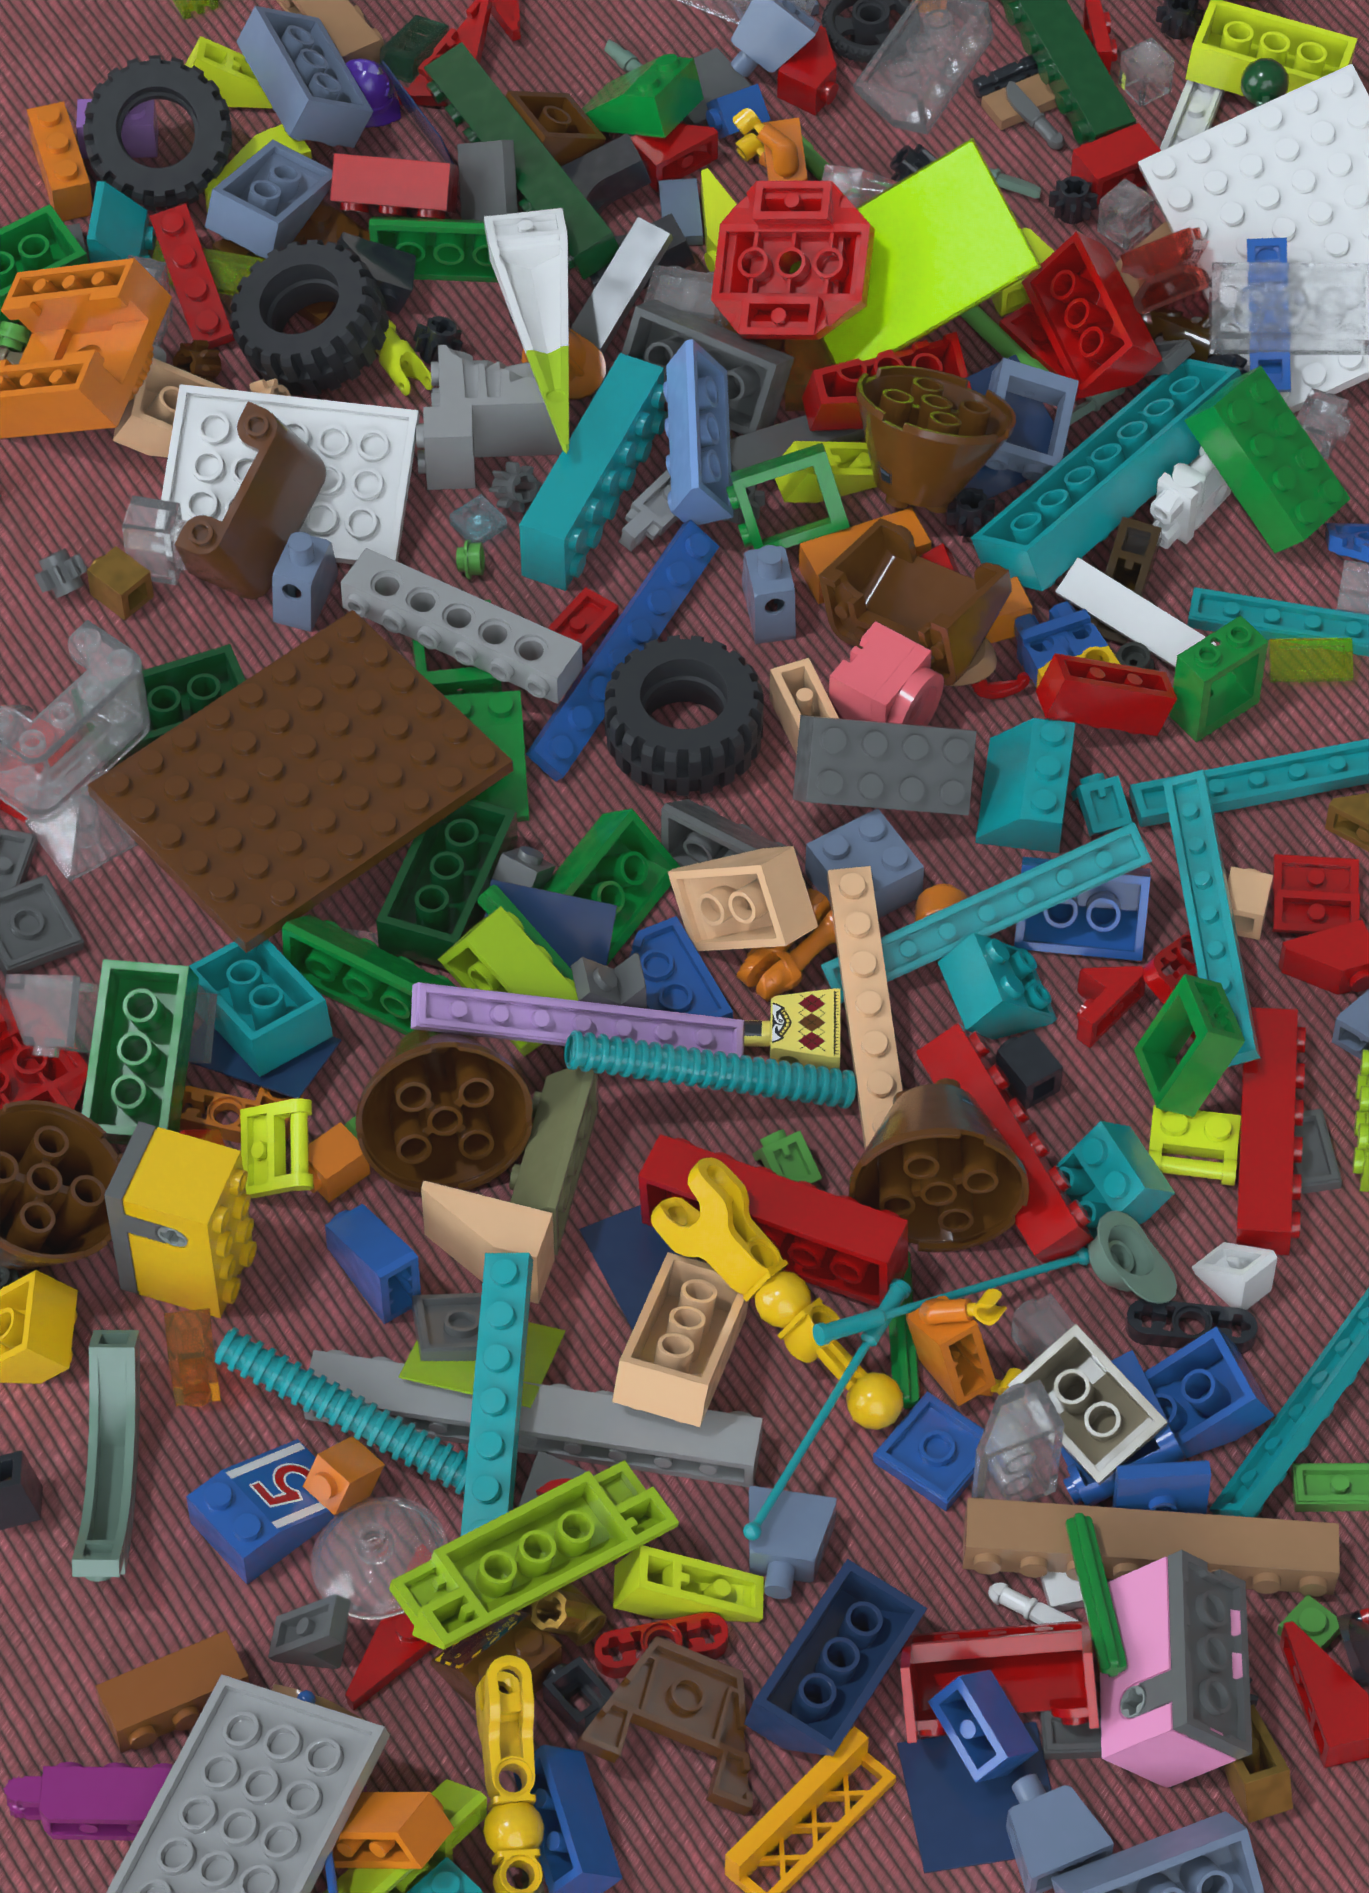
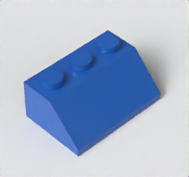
M1023 857L1021 873L1052 859ZM1136 868L1016 923L1014 947L1031 951L1142 961L1151 878L1150 869Z

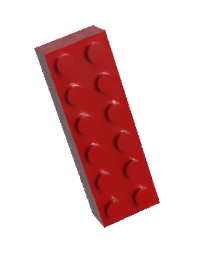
M660 1134L638 1175L642 1223L653 1227L651 1223L652 1211L665 1199L672 1197L683 1198L700 1211L699 1202L688 1186L689 1173L696 1163L703 1158H716L720 1160L745 1185L749 1197V1213L752 1220L776 1246L781 1258L789 1263L782 1271L793 1272L805 1280V1282L879 1307L889 1291L891 1281L903 1278L908 1269V1220L901 1218L898 1214L889 1210L880 1211L862 1205L854 1198L846 1195L837 1196L822 1191L806 1181L797 1182L779 1176L766 1167H754L739 1162L723 1152L714 1153L696 1147L686 1139H674Z

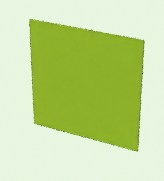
M528 1322L523 1382L542 1384L566 1330ZM416 1341L399 1374V1378L473 1395L476 1361H421L418 1342ZM523 1383L521 1406L531 1408L540 1386Z

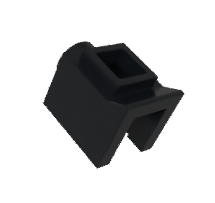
M580 1656L568 1665L562 1663L554 1667L547 1674L544 1682H542L543 1701L570 1731L576 1742L612 1695V1692ZM578 1692L590 1705L582 1712H579L577 1708L574 1709L567 1701Z

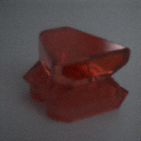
M1189 227L1174 232L1120 256L1123 263L1121 272L1137 279H1146L1133 298L1135 309L1139 314H1147L1177 306L1200 297L1206 292L1211 283L1207 270L1197 263L1210 241L1202 236L1199 227L1193 229Z

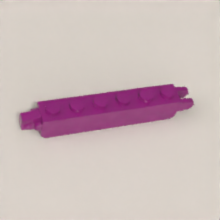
M62 1762L56 1766H43L42 1776H24L23 1778L18 1776L17 1778L13 1777L12 1780L8 1779V1783L3 1790L7 1797L6 1802L10 1809V1815H13L15 1819L20 1818V1820L22 1818L26 1820H42L44 1831L52 1839L134 1841L173 1764L160 1763L153 1765L152 1768L131 1767L124 1763L115 1762L106 1764L104 1767H84L75 1762ZM364 1786L362 1792H367V1786Z

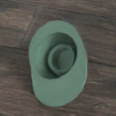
M1117 1210L1105 1213L1099 1220L1098 1236L1088 1245L1089 1261L1094 1273L1107 1286L1126 1292L1132 1290L1136 1295L1148 1302L1156 1304L1168 1303L1176 1295L1177 1289L1174 1273L1168 1263L1132 1217Z

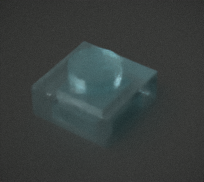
M482 494L449 514L450 525L466 540H471V543H485L507 528L506 517Z

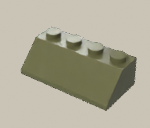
M579 1066L576 1070L566 1068L548 1075L543 1091H535L532 1100V1117L534 1122L531 1134L522 1151V1154H524L521 1165L514 1164L509 1183V1189L513 1190L511 1203L553 1213L554 1255L557 1256L599 1110L598 1074L594 1073L592 1068L588 1072H583Z

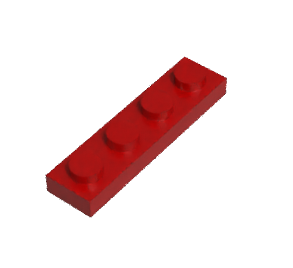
M185 203L150 215V220L193 340H207L209 344L208 349L235 341L187 204Z

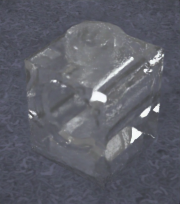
M1127 179L1122 180L1100 199L1097 232L1127 251L1152 229L1155 198Z

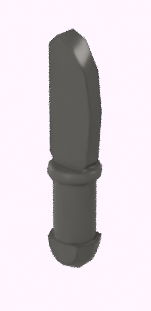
M1009 81L1006 86V96L1013 109L1029 123L1031 128H1034L1041 135L1050 148L1055 150L1062 149L1065 144L1062 133L1058 132L1045 118V114L1040 113L1037 106L1015 82Z

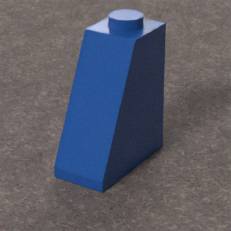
M364 1204L352 1210H344L336 1214L329 1223L325 1224L327 1248L382 1323L386 1324L412 1309V1295H421L419 1260L414 1250Z

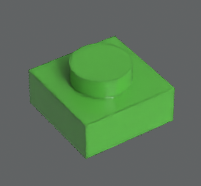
M1307 1595L1278 1625L1277 1634L1281 1636L1283 1623L1293 1621L1323 1651L1341 1633L1337 1616L1310 1595Z

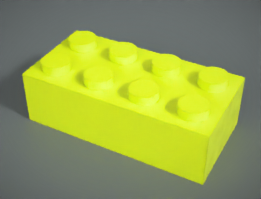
M1210 0L1192 45L1185 79L1244 96L1240 86L1242 73L1250 62L1257 59L1272 58L1282 64L1289 75L1287 93L1350 65L1358 38L1224 0Z

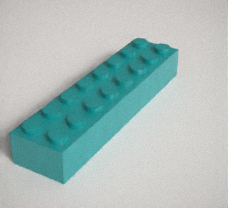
M1186 359L1170 374H1162L971 537L980 563L987 562L1002 566L1004 569L1009 570L1010 578L1017 576L1023 587L1039 591L1051 587L1056 579L1074 564L1077 558L1082 560L1083 556L1096 544L1105 540L1109 533L1121 523L1122 516L1130 518L1141 505L1156 495L1158 479L1164 473L1172 477L1174 465L1178 463L1189 465L1200 455L1199 449L1201 445L1184 420L1227 383L1241 376L1240 370L1238 368Z

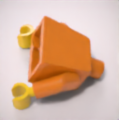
M748 108L741 110L733 117V123L744 135V137L736 142V151L745 162H748L757 155L760 158L759 164L767 170L768 181H808L799 118L762 123L755 112ZM754 128L758 132V135L756 136L754 133H747Z
M997 1289L986 1290L977 1303H972L969 1298L949 1299L947 1296H938L937 1298L926 1300L920 1308L906 1314V1320L919 1360L958 1407L977 1395L992 1397L994 1392L998 1393L1008 1403L1016 1404L1019 1402L1008 1384L1023 1370L1010 1368L1003 1380L995 1379L979 1325L973 1319V1316H975L979 1322L988 1326L995 1324L1000 1319L1007 1306L995 1305L1002 1297V1293Z

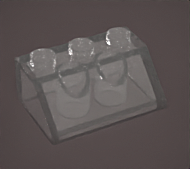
M1040 1379L1026 1385L1024 1383L1012 1385L1001 1395L997 1396L976 1449L971 1498L1031 1502L1056 1492L1065 1424Z

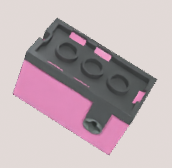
M1180 1550L1168 1555V1557L1159 1559L1107 1582L1127 1668L1115 1677H1109L1108 1674L1100 1672L1102 1759L1158 1785L1169 1788L1234 1762L1236 1759L1239 1760L1253 1754L1246 1581L1222 1569L1211 1573L1208 1571V1563Z

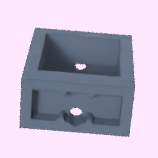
M1003 358L992 371L988 390L996 393L1004 400L1006 391L1047 403L1056 406L1057 412L1048 454L1004 442L985 465L995 470L1010 469L1022 473L1024 478L1031 481H1038L1057 465L1063 458L1079 381Z

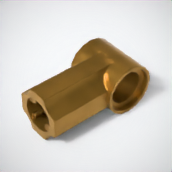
M568 1584L562 1589L556 1590L530 1604L532 1607L531 1621L540 1630L567 1635L578 1647L590 1642L603 1628L607 1618L573 1584Z

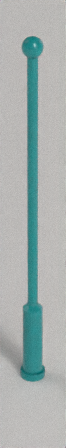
M1083 1247L1075 1255L886 1311L877 1308L826 1324L821 1322L813 1326V1337L819 1346L828 1345L830 1341L883 1326L886 1320L911 1313L931 1298L947 1296L949 1299H958L1072 1264L1088 1265L1090 1264L1088 1248Z
M893 1279L889 1285V1291L878 1308L886 1311L901 1306L904 1299L908 1298L912 1292L910 1285L901 1279ZM893 1318L886 1320L883 1326L863 1331L861 1335L862 1343L757 1516L753 1522H749L744 1526L743 1534L746 1539L754 1541L761 1536V1525L865 1354L870 1347L878 1344Z

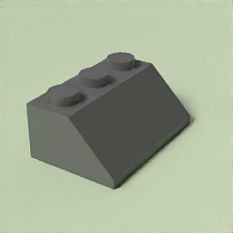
M689 799L665 803L661 809V844L680 867L762 848L787 847L780 842H772L758 835L747 825L737 824L719 815L717 811L709 806H701Z

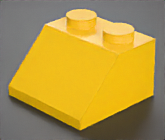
M34 1270L0 1289V1383L41 1384L69 1369L73 1357L71 1348L74 1324L77 1319L76 1304L78 1290L38 1270Z

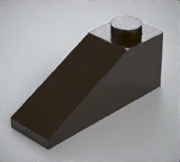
M1122 516L1105 574L1143 597L1162 540V528ZM1091 617V623L1096 626L1105 640L1123 645L1128 642L1127 638Z

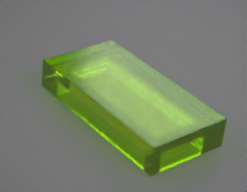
M1352 638L1269 639L1268 641L1269 682L1352 681L1354 678Z

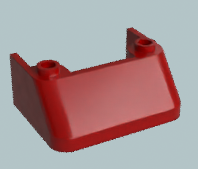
M1069 1621L922 1633L910 1636L902 1648L900 1672L907 1743H917L918 1730L921 1736L946 1734L928 1701L957 1677L986 1670L992 1671L1016 1713L1051 1711V1715L1061 1718V1723L1064 1725H1080L1089 1722L1090 1729L1099 1728L1093 1643L1087 1622Z

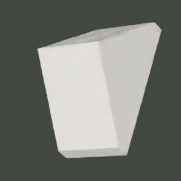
M1223 1242L1193 1265L1192 1269L1195 1275L1227 1305L1247 1310L1272 1290L1277 1256L1274 1250Z

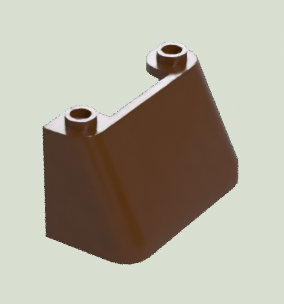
M248 401L238 420L237 432L242 443L258 452L223 521L206 515H199L189 519L183 526L174 546L189 574L242 598L252 600L264 596L271 588L274 569L292 533L300 531L325 482L327 474L324 462L313 449L273 413Z
M882 518L875 522L818 575L828 622L836 636L847 644L863 649L859 645L861 638L876 621L931 650L930 669L942 674L944 685L947 686L954 685L965 674L1012 592L1009 570L1004 569L1002 566L987 562L982 563L975 570L974 579L917 556L911 532L902 525H896Z

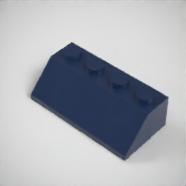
M847 1559L753 1701L744 1725L784 1750L834 1756L925 1614L927 1607Z

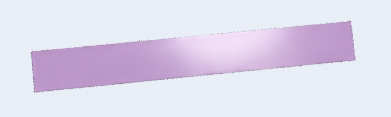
M419 982L412 985L411 1029L565 1046L567 1038L572 1031L578 1030L581 1031L583 1036L587 1032H592L596 1038L600 1034H606L609 1039L612 1036H619L622 1041L625 1038H632L635 1043L638 1040H646L648 1045L651 1042H659L661 1047L668 1043L672 1044L674 1049L682 1045L687 1048V1051L695 1047L700 1050V1053L704 1049H709L713 1052V1055L717 1051H723L726 1056L729 1053H736L740 1058L744 1052V1020Z

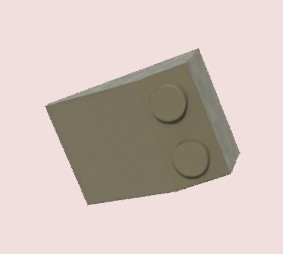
M1077 1324L1072 1326L1008 1384L1016 1399L1099 1485L1116 1471L1118 1465H1123L1168 1425L1167 1420Z

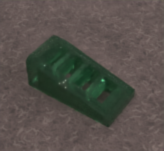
M415 15L380 48V64L384 67L382 63L384 61L398 80L407 83L413 82L419 75L418 67L425 59L432 55L436 45L449 31V26Z

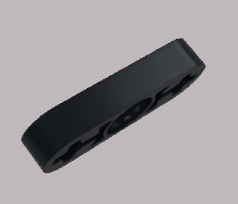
M1139 1299L1128 1308L1125 1329L1128 1336L1136 1343L1181 1349L1210 1331L1212 1323L1217 1322V1327L1243 1354L1254 1346L1258 1324L1255 1317L1249 1311L1241 1308L1176 1301L1156 1304ZM1142 1316L1151 1317V1327H1142ZM1166 1317L1172 1318L1170 1331L1165 1330ZM1193 1318L1202 1323L1204 1330L1199 1334L1190 1335L1180 1329L1179 1323L1184 1319ZM1233 1325L1241 1326V1337L1232 1336L1231 1328Z

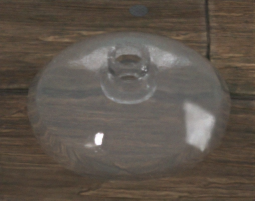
M401 1497L367 1499L337 1514L323 1528L312 1550V1577L322 1598L337 1593L351 1601L348 1614L350 1617L359 1619L393 1617L404 1613V1610L389 1590L391 1580L431 1560L433 1550L447 1544L448 1540L438 1518L418 1502ZM378 1538L375 1542L368 1543L370 1540Z

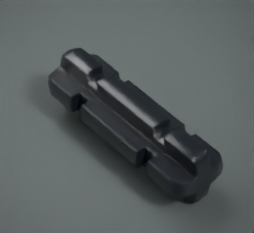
M1029 55L1020 59L1018 64L1015 61L990 72L988 77L982 75L972 82L974 93L977 98L982 99L983 96L1005 88L1009 81L1017 83L1027 77L1038 74V65L1033 56Z

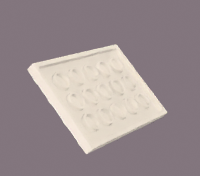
M180 384L155 534L157 542L174 544L183 526L189 519L195 516L206 515L223 521L258 453L242 443L237 432L238 420L249 401L273 413L321 457L326 467L327 475L325 482L299 532H305L311 536L330 541L337 563L354 564L366 548L398 562L416 444V425L419 424L420 418L418 410Z

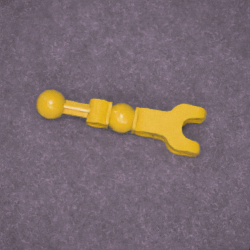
M703 1158L699 1160L689 1173L688 1186L699 1202L700 1211L683 1198L672 1197L665 1199L652 1211L651 1223L654 1229L675 1253L686 1257L704 1259L734 1291L744 1296L743 1299L746 1302L754 1297L755 1308L761 1319L772 1327L784 1328L777 1336L780 1340H784L786 1348L796 1359L811 1363L819 1358L833 1375L840 1380L853 1357L837 1339L830 1341L828 1345L819 1346L814 1340L812 1331L815 1324L839 1320V1316L830 1307L824 1305L820 1297L811 1303V1292L805 1280L793 1272L782 1271L789 1263L781 1258L776 1246L752 1220L749 1213L748 1193L742 1181L724 1163L716 1158ZM860 1365L845 1387L848 1390L846 1395L848 1412L853 1421L867 1429L879 1430L895 1423L904 1406L903 1393L895 1380L884 1373H866Z
M505 1655L491 1663L486 1674L478 1683L475 1692L477 1728L482 1745L485 1786L487 1794L491 1799L488 1803L489 1813L485 1818L483 1832L487 1845L495 1853L492 1857V1865H498L493 1878L495 1892L534 1893L542 1882L543 1872L537 1859L541 1856L540 1849L538 1848L543 1841L545 1827L540 1813L533 1806L536 1802V1794H530L535 1782L532 1674L529 1665L523 1659ZM508 1669L514 1671L515 1674L519 1677V1680L513 1674L504 1672L503 1670ZM499 1686H503L509 1694L502 1693L499 1690ZM504 1771L516 1773L522 1782L521 1790L518 1792H508L500 1785L499 1773ZM518 1867L524 1870L529 1878V1887L522 1890L512 1887L506 1878L507 1869Z

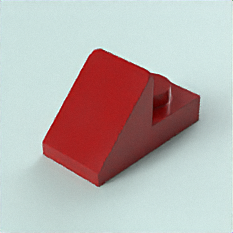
M1142 966L1083 968L1079 971L1077 991L1087 1001L1084 1002L1077 1013V1040L1091 1048L1144 996L1146 982L1144 981Z

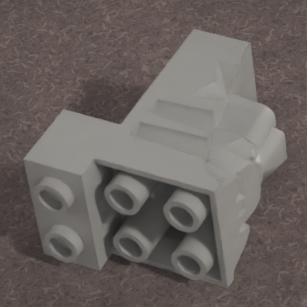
M438 345L439 362H431L432 386H439V388H432V407H423V423L416 425V447L424 448V450H417L418 474H426L427 490L474 489V458L561 454L563 451L528 362L506 366L500 361L497 363L488 360L473 361V356L450 349L447 345Z

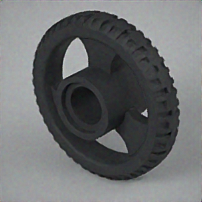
M830 0L822 15V27L826 28L831 48L838 55L848 58V60H854V62L876 64V62L882 63L883 61L894 60V58L902 56L912 47L919 32V17L916 8L910 0ZM853 6L851 18L838 16L841 12ZM891 10L897 11L905 20L906 28L902 34L889 30ZM851 35L852 42L844 37Z

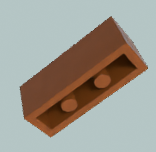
M227 1630L95 1685L99 1707L121 1753L129 1749L138 1750L148 1747L156 1741L157 1737L174 1730L183 1731L194 1727L221 1674L249 1683V1676Z

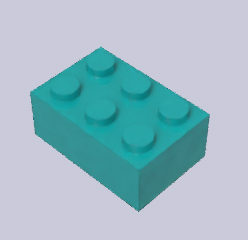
M268 939L248 953L234 941L189 965L199 978L196 1009L259 1077L333 1037L326 1000Z

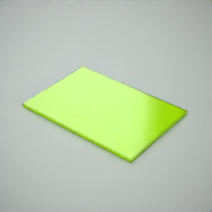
M973 138L856 207L875 229L867 306L821 339L834 365L857 358L865 361L877 357L879 352L890 349L893 352H898L1041 268L1035 253ZM802 261L794 263L790 268L789 274L796 272L800 268Z

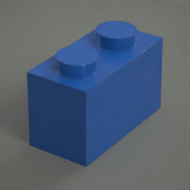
M991 1670L961 1675L928 1701L976 1783L1007 1776L1039 1751Z

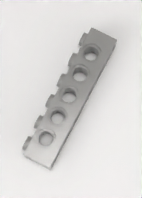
M368 548L363 551L341 581L342 607L349 612L354 610L360 617H365L381 624L390 632L401 633L410 637L428 649L439 650L454 657L464 665H472L490 673L499 681H508L517 685L535 697L545 698L558 704L582 670V643Z

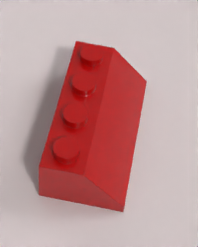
M1076 231L1021 282L1067 377L1079 381L1076 396L1085 398L1135 385L1163 360L1105 245Z

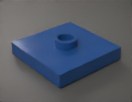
M1201 1460L1118 1465L1116 1467L1112 1508L1206 1514L1211 1482L1210 1462Z

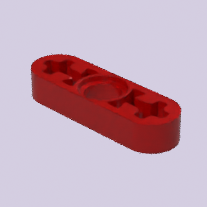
M703 1612L607 1631L595 1643V1665L598 1671L606 1677L614 1679L624 1678L639 1660V1658H636L634 1642L640 1641L642 1656L648 1648L649 1642L656 1636H666L675 1644L683 1647L681 1633L685 1632L687 1633V1641H689L688 1649L715 1660L722 1656L728 1647V1626L721 1616L711 1612ZM709 1629L710 1634L714 1636L713 1643H705L704 1638L700 1637L702 1630ZM618 1647L619 1652L622 1653V1660L613 1661L612 1656L609 1655V1649Z

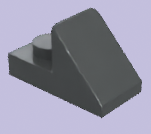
M634 953L614 969L581 957L571 965L578 1001L647 1009L646 984L638 953Z
M336 1593L276 1616L268 1658L280 1663L329 1669L340 1668L347 1637V1619L351 1601Z

